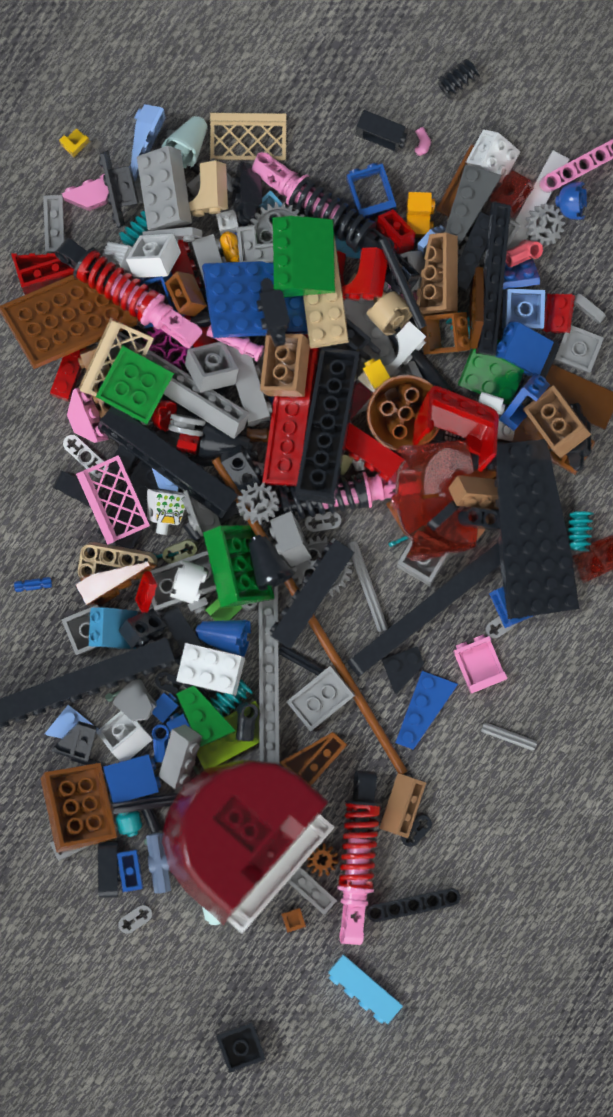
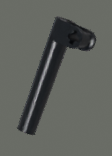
M400 327L395 329V334L388 336L398 349L399 345L395 336L402 330ZM415 349L411 353L413 357L409 362H415L421 376L433 386H439L456 393L421 349L419 351Z

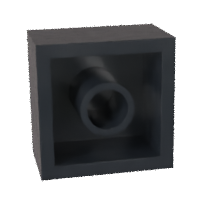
M253 1020L216 1034V1039L229 1073L266 1060V1055Z

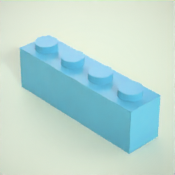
M344 954L328 971L330 974L329 979L336 985L339 983L345 987L343 991L351 998L354 996L360 1000L358 1004L366 1011L368 1009L372 1010L375 1013L373 1017L381 1024L383 1022L388 1024L403 1007L400 1002Z

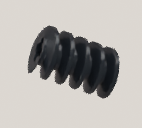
M464 59L463 64L458 63L457 68H451V73L445 72V77L439 76L438 85L444 95L450 99L449 92L456 95V88L462 91V83L469 86L468 79L475 82L474 75L478 77L480 75L474 64L470 60Z

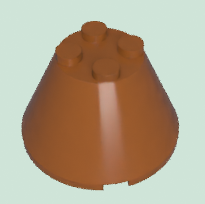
M398 375L378 386L368 403L367 421L372 434L382 445L396 451H412L425 443H429L436 436L440 428L434 426L431 433L426 434L417 446H413L414 422L427 392L433 385L415 375Z

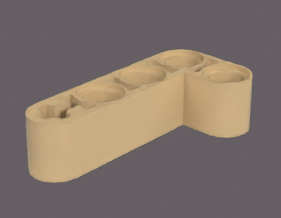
M90 542L81 549L78 575L80 578L88 575L84 571L85 566H89L92 569V575L97 574L100 564L123 568L136 565L138 561H140L138 564L145 563L142 561L148 559V562L157 565V557L150 552ZM88 547L94 549L95 556H90L88 554ZM106 551L113 553V560L106 557ZM125 554H128L132 557V563H127L125 561Z

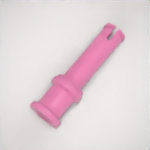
M210 325L206 335L213 338ZM214 338L239 350L238 352L242 355L246 354L255 358L257 362L265 348L263 345L259 346L250 342L249 338Z

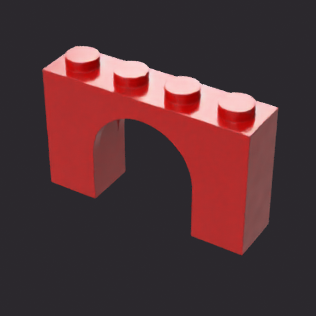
M377 247L362 248L358 273L348 285H345L343 280L346 254L337 251L343 301L346 298L353 301H359L360 298L365 300L381 298L388 262L383 250Z

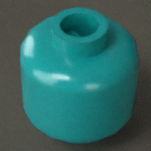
M138 811L120 813L115 816L119 833L127 835V837L137 835L143 826Z

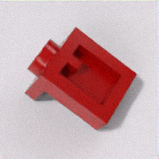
M180 433L177 450L196 454L199 436Z

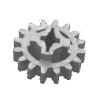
M541 204V206H535V211H529L531 217H526V220L529 221V224L525 225L526 228H529L526 234L532 235L531 241L540 242L545 246H549V243L555 244V238L560 239L559 233L564 232L561 228V225H565V222H561L564 216L558 214L560 209L554 208V205Z
M254 483L252 488L247 485L248 490H241L243 496L237 497L239 501L237 508L240 509V516H243L245 521L250 519L251 524L258 521L259 525H261L264 519L266 522H269L268 517H275L273 511L279 510L277 506L279 500L276 498V491L272 492L271 486L265 488L264 483L260 487H258L257 483ZM265 495H267L270 498V501L268 499H265ZM245 505L250 508L251 512L246 509Z

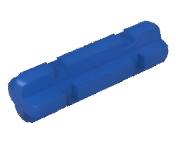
M45 577L41 580L38 578L25 580V582H14L16 592L42 589L41 587H52L50 577Z

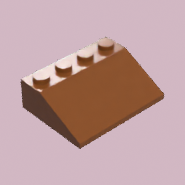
M101 763L44 772L40 779L56 853L117 838Z

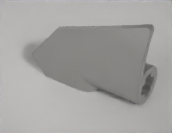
M137 679L127 684L113 701V704L133 722L148 720L153 709L157 707L155 700L147 692L144 683Z

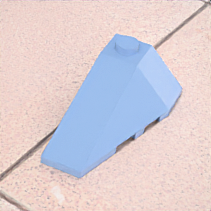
M144 104L143 108H139L136 113L135 119L137 120L131 158L134 182L139 175L137 156L150 152L166 119L164 109L161 107Z

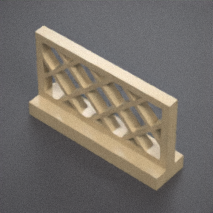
M210 113V160L212 158L215 160H255L256 156L250 150L257 143L265 150L264 153H268L275 160H286V114ZM214 126H223L227 132L219 139L214 133ZM236 126H242L246 130L239 139L231 132ZM255 126H261L266 131L258 139L250 132ZM274 126H282V135L278 139L269 132ZM229 133L237 140L230 148L222 142ZM248 133L256 140L249 148L241 142ZM267 133L275 141L268 149L260 142ZM221 143L227 151L222 156H214V148ZM238 143L246 149L241 156H236L231 151ZM277 143L282 148V156H273L269 150Z
M110 318L81 381L79 390L96 397L98 392L92 390L95 383L102 380L104 382L106 378L102 374V367L109 363L113 365L116 359H111L109 354L111 348L119 345L121 350V344L132 341L135 352L143 351L141 355L145 357L154 338ZM120 328L127 330L130 338L119 342L117 334ZM143 337L148 340L145 347L136 348L134 339Z

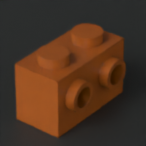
M176 272L165 282L179 314L195 317L207 306L193 274Z

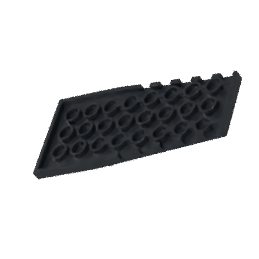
M545 439L497 444V454L495 461H493V468H496L497 480H494L498 492V499H496V507H499L497 527H500L501 536L498 537L499 556L508 619L579 609L572 553L548 443Z

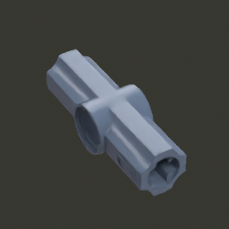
M163 833L146 835L149 852L148 865L149 871L152 873L154 893L171 891L169 867L162 844Z

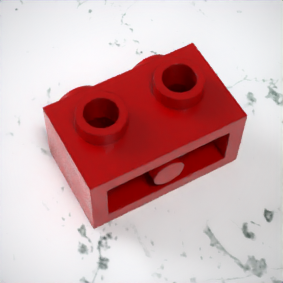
M394 209L378 216L376 230L394 242L393 251H397L401 255L414 248L416 232Z

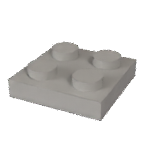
M571 325L570 333L564 334L554 360L590 374L604 338Z

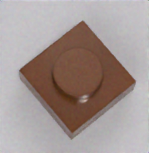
M300 908L282 913L287 933L306 927Z

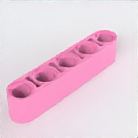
M613 139L542 177L540 188L545 192H552L612 160ZM596 152L602 155L601 161L596 159ZM580 161L586 164L585 170L580 168ZM564 169L569 171V178L563 175ZM547 178L553 180V187H550L547 184Z

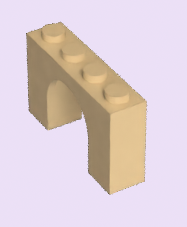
M216 160L200 163V190L195 199L189 202L191 216L202 217L204 213L219 214L221 210L228 209L225 163Z

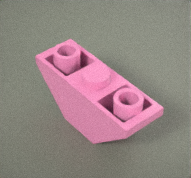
M102 174L97 180H87L82 183V186L77 188L72 186L65 189V192L62 193L64 200L88 211L106 205L109 191L103 180L105 174Z
M79 388L74 389L67 412L74 433L94 443L107 441L109 439L108 436L98 429L101 418L92 395L80 391Z

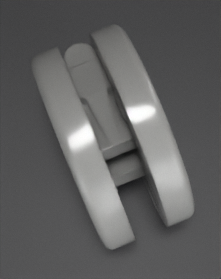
M171 414L170 419L172 420L170 421L171 424H169V430L187 435L203 436V430L194 427L195 425L205 426L206 421L204 419Z

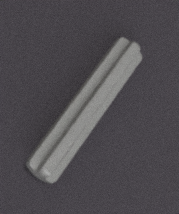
M486 722L481 729L483 733L529 750H535L537 741Z

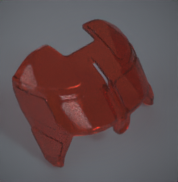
M467 440L399 446L397 453H400L405 460L398 469L395 494L391 497V505L394 510H397L399 522L404 533L412 541L410 551L406 557L410 561H420L444 556L445 553H459L476 547L478 528L465 527L459 523L458 515L462 510L457 509L434 531L427 525L454 500L448 489L457 476L473 473L472 456ZM439 494V497L422 499V495ZM469 513L468 518L471 521L472 516Z

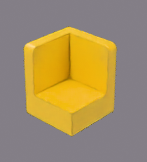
M75 129L68 137L64 135L59 142L75 157L90 140L78 129Z

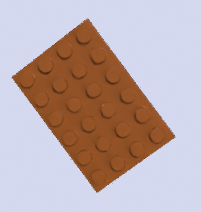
M73 275L0 305V313L33 369L100 341L110 318L129 327L137 325L136 317H132L129 311H123L121 306H116L112 300H107L104 295L97 293L96 289L90 288L88 283L75 279Z

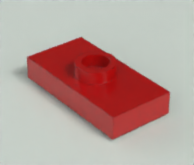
M144 571L135 597V601L142 613L149 611L152 599L155 596L157 583L151 571Z

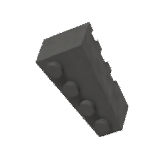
M465 164L444 232L458 236V246H461L479 213L500 182L502 175Z

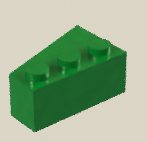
M195 686L176 693L192 730L202 736L199 744L201 748L236 732Z

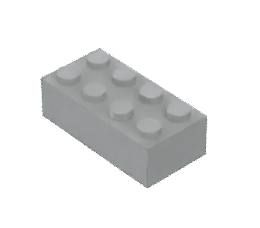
M166 146L137 156L148 230L176 229L191 224L192 219L181 150Z
M208 551L183 559L184 561L203 566L204 571L207 572L204 583L200 582L198 590H201L200 596L217 590ZM181 560L151 571L157 583L155 596L152 599L156 612L185 602L170 597V593L174 594L175 589H172L177 569L182 568L184 565L180 563Z

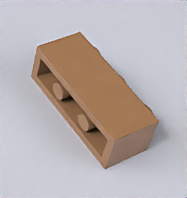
M457 476L448 488L456 506L499 509V507H496L498 492L494 482L497 479Z
M398 773L379 829L408 838L426 783Z

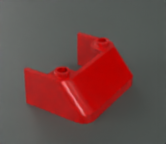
M433 386L427 392L414 422L413 446H417L426 434L431 433L434 426L466 438L468 450L479 455L478 471L482 472L497 454L498 413L492 407L439 386Z

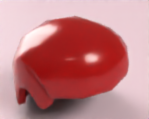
M161 400L151 416L154 425L163 431L169 430V424H171L170 421L172 420L170 419L171 414H177L176 404L170 400Z

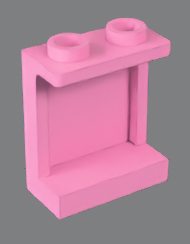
M483 634L474 638V642L467 645V642L456 645L457 649L453 653L471 694L507 679L491 643L490 636L485 638Z

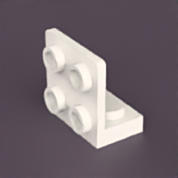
M483 129L466 163L470 166L502 175L499 183L503 184L520 151L498 132Z

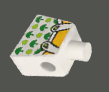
M148 489L147 518L157 523L156 533L167 535L169 524H180L185 510L182 498L185 497L184 493Z

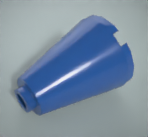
M202 621L200 625L198 624L196 636H198L200 641L226 653L245 656L249 645L247 633H251L250 621Z

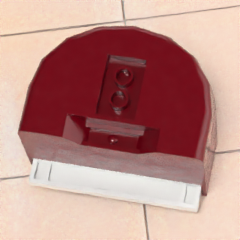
M239 760L207 768L180 789L166 813L162 844L169 870L187 894L222 925L228 921L240 933H243L335 828L320 815L329 801L302 777L277 763Z

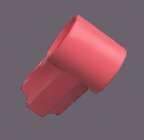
M523 240L519 245L508 249L506 253L507 266L513 267L531 258H539L543 252L542 244L536 241Z

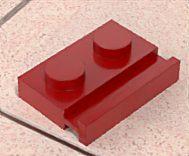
M547 294L543 332L570 333L575 300L574 295Z

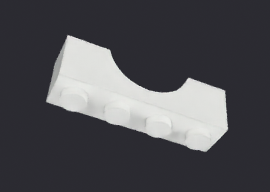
M410 321L395 336L399 345L396 359L389 365L384 366L390 378L395 377L400 372L397 368L402 363L406 365L412 359L411 353L415 349L419 351L426 343L424 341L426 336ZM364 372L357 378L372 393L377 389H373Z

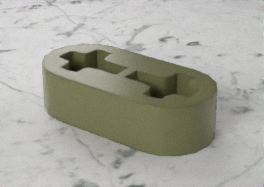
M185 539L172 544L164 550L163 559L168 564H172L194 556L199 548L198 543L194 539ZM187 544L189 546L194 547L191 550V552L190 550L183 551L182 549H184L187 546ZM170 550H171L172 553L177 552V551L179 552L178 554L175 555L174 559H173L172 556H171V557L168 556V554L170 553Z

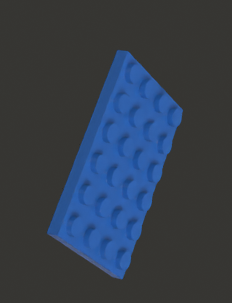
M273 262L204 263L202 270L213 338L266 336V329L262 330L260 321L263 315L262 312H258L256 301L259 300L263 278H270L274 287ZM303 296L284 297L290 320L289 329L285 334H308Z

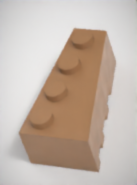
M449 233L429 234L424 258L426 260L425 267L421 271V286L417 290L416 295L418 297L417 304L422 315L458 312V236Z

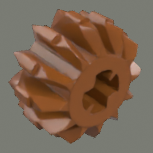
M323 843L322 850L318 846L316 848L317 852L312 853L313 857L309 856L307 860H313V862L308 863L307 867L315 866L311 871L313 874L319 869V876H322V870H325L328 876L330 873L327 868L330 867L333 871L336 870L331 863H339L338 860H332V857H336L338 853L335 852L330 855V852L333 850L332 846L326 851V843ZM321 854H324L323 857L325 855L328 857L325 865L317 863Z

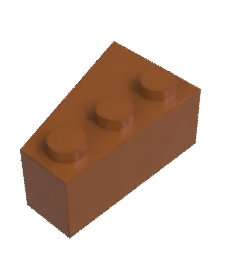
M332 732L283 760L280 764L312 785L347 744Z

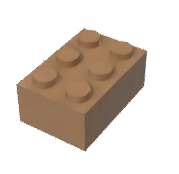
M266 334L260 391L267 396L304 397L310 348L309 339L303 334H285L286 344L274 346L270 335L267 336Z
M554 385L545 391L537 401L534 400L523 408L549 446L560 458L591 435Z

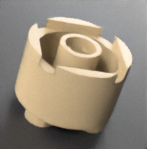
M396 291L383 292L382 297L377 298L374 306L367 311L370 320L386 336L395 334V329L398 327L402 329L412 317L406 301Z

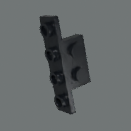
M105 150L100 153L99 163L105 173L103 180L109 191L107 197L113 209L112 220L117 228L125 225L121 207L137 204L139 200L131 165L112 168L109 150Z

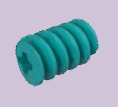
M141 211L142 218L139 216L135 217L137 223L130 222L131 228L127 226L124 228L126 234L123 232L119 233L121 241L125 245L132 247L139 236L143 235V232L149 231L145 211Z
M575 511L569 514V517L574 519L568 522L569 525L573 526L568 529V532L573 534L568 536L569 541L572 542L569 543L571 550L591 551L586 549L585 546L591 545L586 539L592 537L587 531L593 528L588 526L587 523L593 522L592 519L588 518L589 515L594 514L593 512Z
M240 679L236 696L227 693L222 695L217 692V700L211 697L210 701L223 716V712L230 714L228 707L236 709L234 702L242 703L240 697L248 698L246 692L253 694V692Z

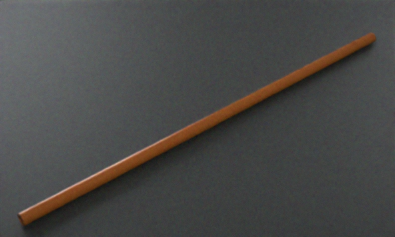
M218 457L213 460L212 463L225 485L233 488L238 496H243L222 465L221 458ZM245 505L246 509L251 512L250 508ZM250 519L247 520L256 536L261 535L268 538L258 521L251 524ZM293 578L285 582L286 587L293 596L296 590H299ZM313 614L308 623L338 674L355 693L353 699L399 774L406 773L408 770L316 616Z

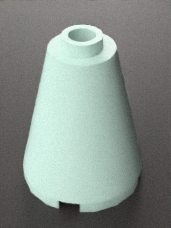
M197 116L191 117L171 134L162 145V148L171 146L181 150L183 168L187 166L193 167L197 162L207 130L205 120Z

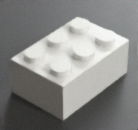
M185 643L176 681L236 696L245 658Z

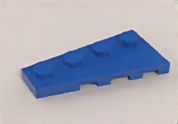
M421 671L395 743L414 750L458 684Z

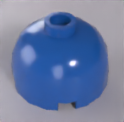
M582 181L564 185L560 190L559 196H556V207H560L563 216L572 220H584L586 216L582 215L584 205L587 208V191L582 189V185H585Z

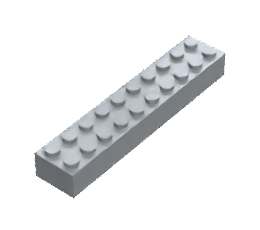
M214 234L195 239L192 242L204 282L203 264L226 263L224 256L220 257V254H222L219 238H214ZM225 344L238 367L235 385L242 408L249 413L247 418L248 426L252 427L270 421L272 408L270 402L265 401L267 395L260 391L261 384L259 380L261 379L259 366H254L255 358L246 354L242 355L238 352L239 350Z

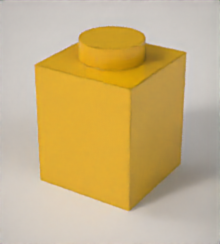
M373 358L364 363L366 367L362 370L373 389L390 379L380 359L376 361Z

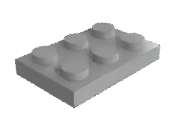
M331 665L286 702L311 732L353 698L355 693Z

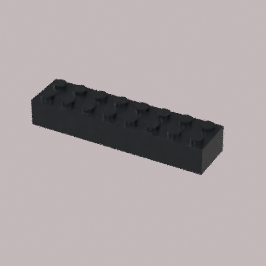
M321 347L295 491L297 499L335 505L361 360L360 352Z

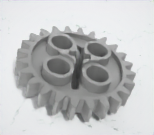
M275 202L274 208L270 204H267V210L261 207V214L255 213L256 219H251L250 221L257 228L258 244L273 243V224L269 222V219L273 217L298 216L299 210L293 212V205H290L287 209L285 208V203L279 207L277 202ZM267 234L271 237V240L266 242L262 240L261 236Z
M317 536L316 542L309 538L310 544L307 545L310 553L316 552L321 558L322 551L328 544L327 536H325L323 541ZM308 560L291 568L293 573H296L292 578L293 580L298 579L296 582L297 586L305 585L302 583L305 574L308 571L315 570L312 566L316 560ZM352 562L347 563L328 593L332 597L334 590L340 593L339 586L346 587L343 582L344 580L350 581L347 574H352V570L347 567L352 566Z

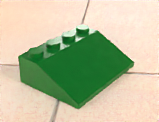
M300 216L273 217L274 290L282 291L284 297L335 293L333 219Z
M250 525L219 526L203 532L221 607H234L275 599L272 586H267L268 590L259 591L257 588L249 543L256 535Z

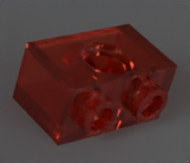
M512 170L509 175L504 177L499 189L493 192L490 201L511 205L510 217L513 218L533 191L534 186L531 180Z

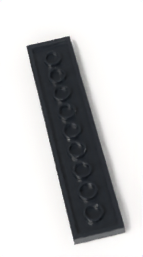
M222 387L213 390L221 396H224L228 387ZM174 402L177 406V414L200 418L177 402ZM195 425L194 428L203 430L204 426ZM158 429L156 432L158 437L170 442L173 448L177 450L180 433ZM140 459L129 480L147 518L148 489H161L158 488L152 467ZM127 483L121 492L125 493L128 486ZM129 489L128 492H127V494H129V495L132 496V494H131V492H130V489ZM120 494L114 504L120 506L124 495ZM126 496L122 507L133 511L135 501L133 498ZM112 506L107 516L115 518L119 508ZM136 507L135 512L140 513L138 507ZM121 509L117 519L128 523L132 513ZM137 514L133 515L130 522L131 525L136 527L145 524L142 516ZM109 519L111 525H113L114 520ZM116 521L113 528L116 536L123 534L127 525ZM129 526L127 531H130L134 528ZM99 528L97 533L103 536V533ZM144 529L121 538L114 543L124 548L133 549Z

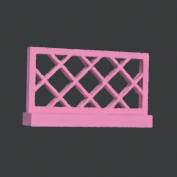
M119 455L76 474L107 545L150 526ZM116 460L120 467L117 475L107 472L108 465ZM106 465L105 470L99 469ZM94 470L104 472L100 483L92 481L89 472ZM121 471H122V474H123L124 478H122V477L119 476ZM105 473L116 477L112 488L101 484ZM118 478L126 481L128 485L125 493L114 489ZM94 484L98 485L97 491L94 487ZM100 486L111 490L107 501L98 496ZM129 489H130V492H131L132 496L129 495V494H127V492H128ZM113 491L124 495L120 506L109 502ZM126 496L133 498L135 501L133 511L122 507ZM101 501L106 503L105 508L103 507ZM108 504L119 508L115 518L107 516L106 509ZM136 507H138L140 513L135 512ZM121 509L132 513L128 523L117 519ZM137 514L142 516L145 524L136 527L131 525L130 522L133 515ZM109 519L114 520L113 525H111ZM116 521L127 525L125 532L116 536L113 529ZM129 526L134 528L130 531H127Z

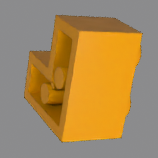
M408 193L407 224L416 232L415 238H423L430 229L434 228V222L430 221V214H434L435 199L432 198V193Z

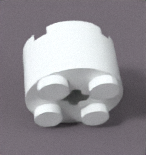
M181 560L180 563L184 565L182 568L177 569L172 589H175L174 594L170 593V597L192 604L194 601L198 602L201 590H198L200 582L204 583L207 572L204 571L203 566Z

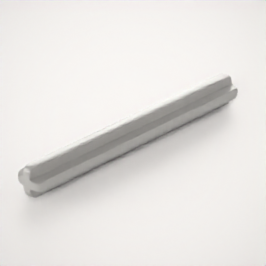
M357 541L350 542L347 546L355 552L352 560L378 632L386 631L388 626Z

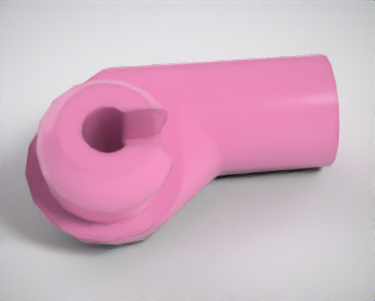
M424 127L415 131L420 139L419 145L415 147V152L419 156L426 154L431 145V140Z

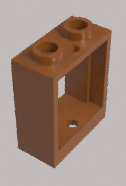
M466 312L423 316L427 326L421 328V332L426 336L424 339L426 343L423 345L424 355L470 350ZM452 318L455 347L442 348L439 319Z

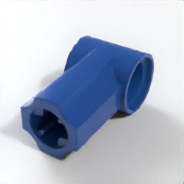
M159 724L152 730L154 762H163L170 738L168 726ZM160 727L166 730L164 738H159L156 735V730Z

